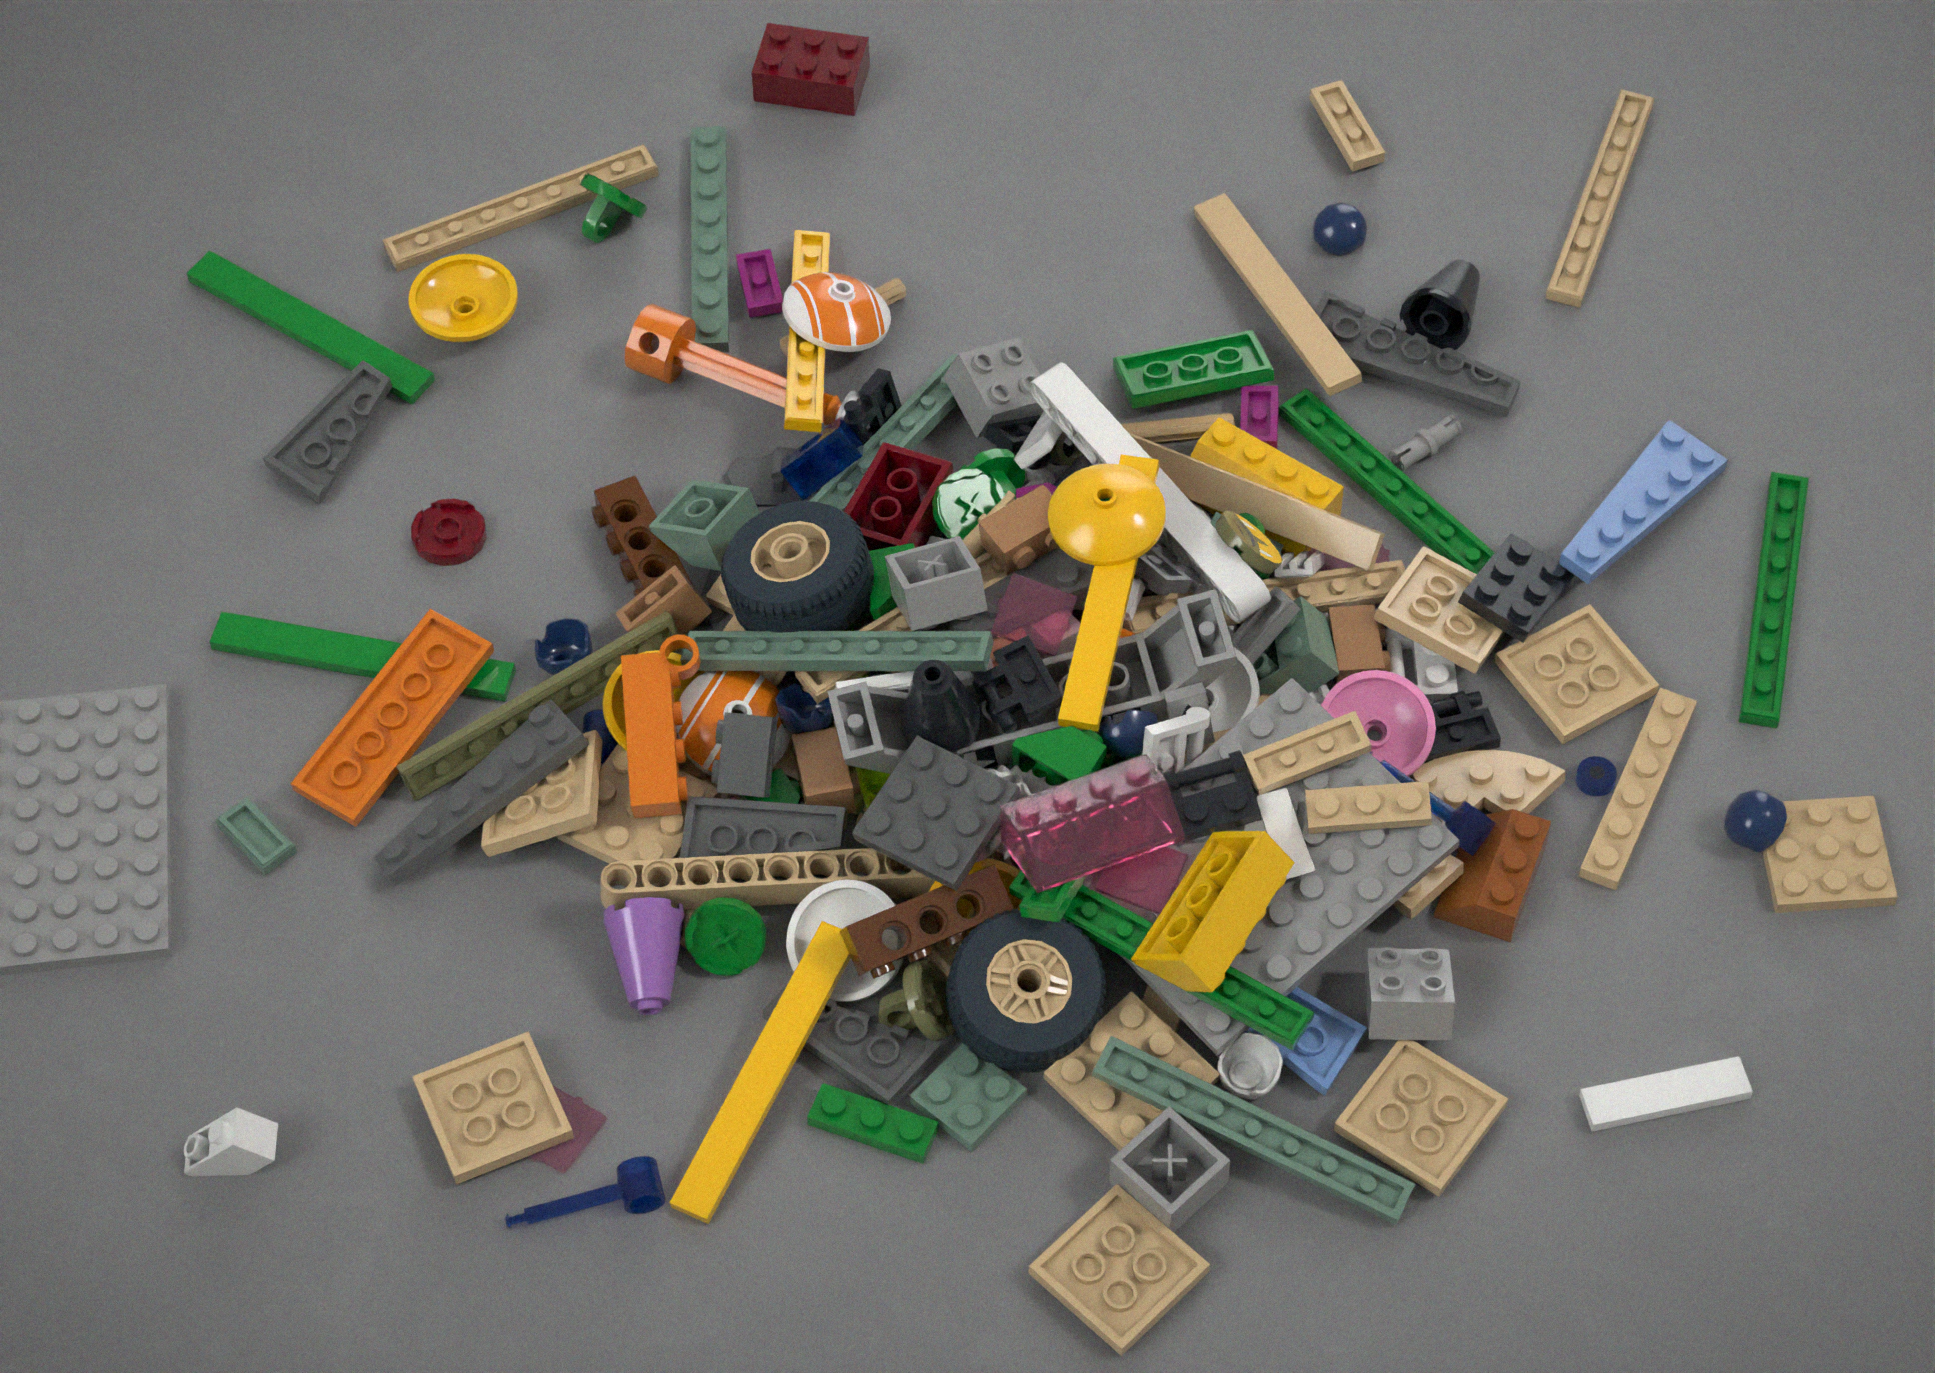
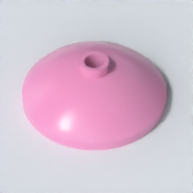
M1380 670L1355 673L1337 683L1328 692L1321 704L1334 719L1356 711L1366 734L1370 731L1379 732L1381 739L1377 741L1369 739L1371 743V752L1369 753L1398 781L1407 778L1417 771L1431 752L1436 731L1432 707L1424 693L1414 683L1398 674Z

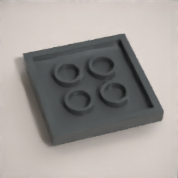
M916 736L852 834L856 841L957 891L1016 802L1021 791L1018 785Z

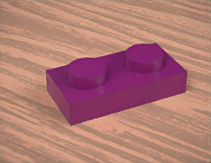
M771 249L736 254V265L749 318L783 312V297Z
M1243 386L1241 389L1240 429L1278 450L1279 386Z

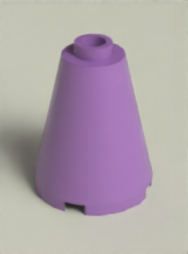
M654 897L625 900V908L616 911L615 905H610L603 911L604 925L629 1006L638 1009V1013L641 1015L659 1014L662 1012L663 1007L670 1004L685 917L683 905L679 903L677 908L671 906V899Z

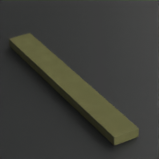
M667 611L659 614L396 766L412 798L417 801L473 769L527 721L529 714L536 707L544 705L552 699L566 715L604 693L608 680L615 669L621 664V655L639 654L654 650L660 651L662 643L667 638L679 635L672 616Z

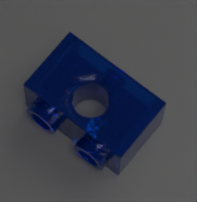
M839 417L784 458L781 462L780 472L802 500H804L863 456L864 445L844 419Z

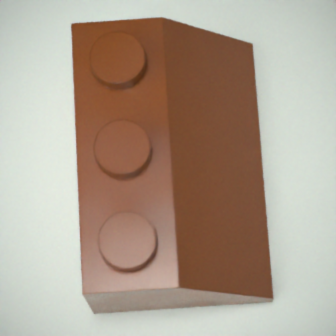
M1515 809L1471 818L1456 858L1464 863L1463 874L1442 892L1434 912V918L1511 943L1547 845L1551 821Z

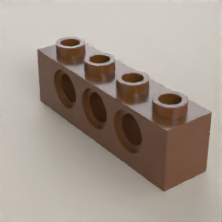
M636 475L594 490L596 506L591 507L594 521L598 528L604 527L608 533L605 535L608 548L613 556L619 555L621 559L619 566L627 584L633 582L636 588L634 590L635 597L674 565L693 585L677 553L650 531L649 525L657 518V515Z
M994 864L967 875L957 891L945 885L848 925L840 931V934L858 976L860 977L870 972L872 978L875 979L895 970L893 962L908 957L909 962L913 963L933 954L930 947L944 941L948 948L962 942L968 936V930L975 928L980 922L983 923L985 919L992 918L997 913L1001 914L1002 911L1007 910L1010 912L1014 907ZM958 899H966L972 903L974 915L971 919L964 918L958 913L956 908ZM922 914L931 915L937 921L938 928L935 934H927L921 929L919 920ZM884 930H893L899 935L901 944L898 950H891L884 945L882 940Z

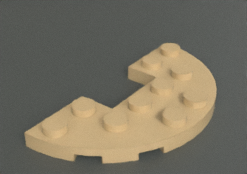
M1474 750L1433 759L1424 763L1412 775L1399 782L1428 781L1431 813L1454 834L1483 807L1492 813L1515 809L1529 814L1565 782V770L1543 759L1526 754L1500 750ZM1450 854L1392 905L1412 920L1463 874L1464 863Z

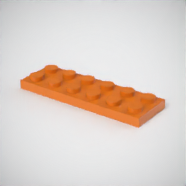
M429 609L290 783L293 791L357 827L399 773L396 766L412 757L493 654V644L436 611Z

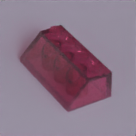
M1147 754L1000 806L1001 842L1037 893L1184 840V831L1167 781Z

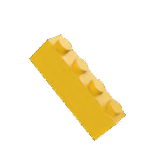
M1220 417L1197 441L1190 456L1339 516L1341 514L1344 486ZM1194 501L1203 509L1209 511L1212 514H1215L1216 512L1220 514L1224 513ZM1265 529V536L1284 545L1281 550L1283 554L1294 552L1295 558L1300 552L1312 549L1309 546Z
M1266 831L1213 832L1131 960L1141 968L1185 991L1213 992L1223 982L1225 972L1235 956L1244 949L1247 937L1256 923L1264 917L1266 907L1275 893L1285 884L1286 876L1295 862Z

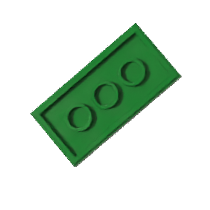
M1253 330L1113 358V369L1132 409L1274 381V369Z

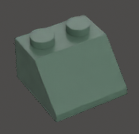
M692 479L649 525V528L655 536L692 566L721 571V561L729 542L748 520L760 512L749 488Z

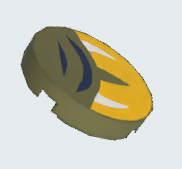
M1225 511L1217 520L1215 525L1219 536L1228 547L1233 549L1236 546L1242 552L1240 555L1242 560L1262 573L1271 574L1282 564L1283 559L1279 551L1251 522L1232 511Z

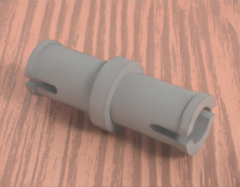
M1448 414L1444 419L1428 429H1419L1414 433V438L1389 452L1392 463L1395 465L1400 461L1401 464L1397 467L1403 472L1425 456H1434L1438 453L1439 447L1463 433L1460 422L1456 421L1454 424H1451L1456 417Z

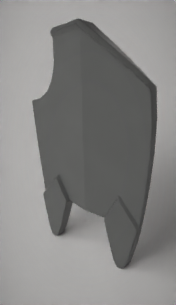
M778 446L773 452L763 457H738L732 462L722 478L726 485L749 488L757 506H778L796 501H810L820 490L821 472L841 469L846 462L823 454Z

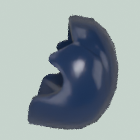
M1342 202L1328 205L1318 213L1313 226L1314 241L1325 252L1337 256L1352 253L1362 246L1366 239V220L1361 211L1353 205Z
M564 618L550 622L546 625L544 639L542 641L535 640V658L538 666L551 675L561 672L593 653L588 625L579 619Z
M797 683L782 689L775 698L780 720L784 728L793 734L828 729L835 721L829 697L817 704L809 693L804 692Z
M1128 710L1123 720L1118 724H1115L1110 716H1106L1104 722L1100 723L1098 732L1095 733L1104 740L1102 744L1107 746V753L1122 758L1139 757L1143 753L1145 727L1158 723V717L1155 713L1148 711Z
M1754 789L1739 794L1728 806L1724 819V830L1727 837L1740 847L1748 848L1754 852L1764 851L1776 842L1784 830L1787 820L1785 805L1776 797L1761 790Z

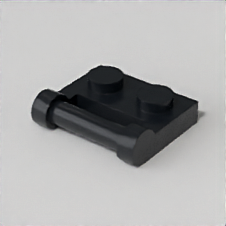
M1240 750L1228 753L1229 758L1175 773L1174 769L1162 772L1166 791L1183 842L1261 820V812ZM1228 774H1234L1236 782L1182 797L1180 788Z

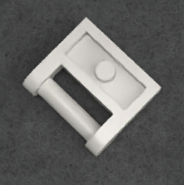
M1390 628L1385 629V642H1382V644L1389 652L1390 672L1405 678L1402 649H1412L1416 686L1424 693L1427 699H1431L1434 702L1450 698L1451 693L1458 692L1454 662L1423 647L1421 644Z
M1191 707L1186 711V715L1145 727L1139 793L1146 800L1165 785L1162 772L1172 769L1175 770V773L1180 772L1202 754L1204 732L1210 722V712L1207 709ZM1187 735H1188L1187 752H1186V763L1184 764L1185 748H1186V738H1187Z

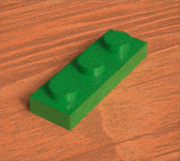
M822 1083L807 1116L809 1126L924 1164L939 1130L938 1121Z

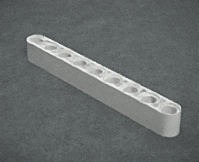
M1059 362L1029 382V389L1036 402L1093 465L1119 464L1121 454L1151 458L1065 363ZM1159 467L1156 485L1163 495L1166 507L1165 526L1159 539L1178 556V560L1183 566H1190L1199 573L1200 580L1207 585L1206 591L1216 589L1221 608L1233 621L1240 623L1270 602L1271 595L1260 577L1242 560L1240 555L1225 544L1217 530Z

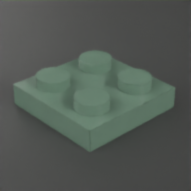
M962 1043L909 1097L912 1106L929 1119L938 1121L940 1128L973 1152L1027 1097V1089L998 1066H995L994 1063H988L985 1059L977 1057L975 1052L972 1053L969 1047Z

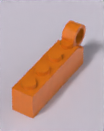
M673 635L667 638L662 643L659 652L621 655L630 805L634 819L682 814L681 801L688 800L687 777H680L679 763H686L684 739H677L676 726L683 725V712L681 701L674 702V688H681L680 680L688 679L698 671L701 658L696 642L686 635ZM684 648L692 652L691 660L683 666H674L667 661L670 653L676 649Z

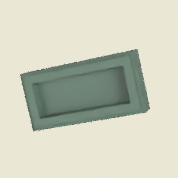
M245 797L215 819L217 827L265 876L297 853L295 845L248 797Z

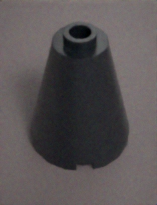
M1454 260L1413 291L1403 302L1399 314L1400 321L1403 319L1407 328L1405 332L1412 336L1415 333H1419L1428 338L1427 342L1440 349L1449 347L1457 350L1467 340L1471 331L1480 283L1478 269L1466 260Z
M928 660L921 663L914 671L901 714L902 732L910 744H912L916 736H919L956 755L958 750L966 745L969 747L975 741L980 730V710L975 699L948 664L940 660Z

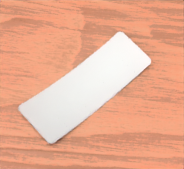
M1287 788L1257 796L1256 800L1268 835L1295 862L1287 874L1286 880L1315 871Z

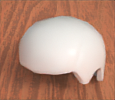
M1244 1033L1221 1052L1217 1071L1220 1073L1219 1079L1222 1087L1232 1095L1244 1099H1257L1266 1095L1277 1084L1283 1059L1278 1046L1267 1036Z

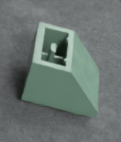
M1301 596L1294 600L1301 610L1253 664L1259 682L1260 694L1275 693L1291 678L1310 693L1339 675L1329 619Z

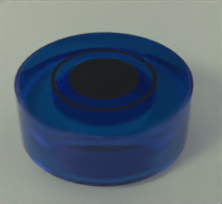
M1591 756L1579 764L1576 783L1579 789L1587 795L1595 797L1604 796L1613 790L1617 771L1613 763L1608 759L1600 756Z

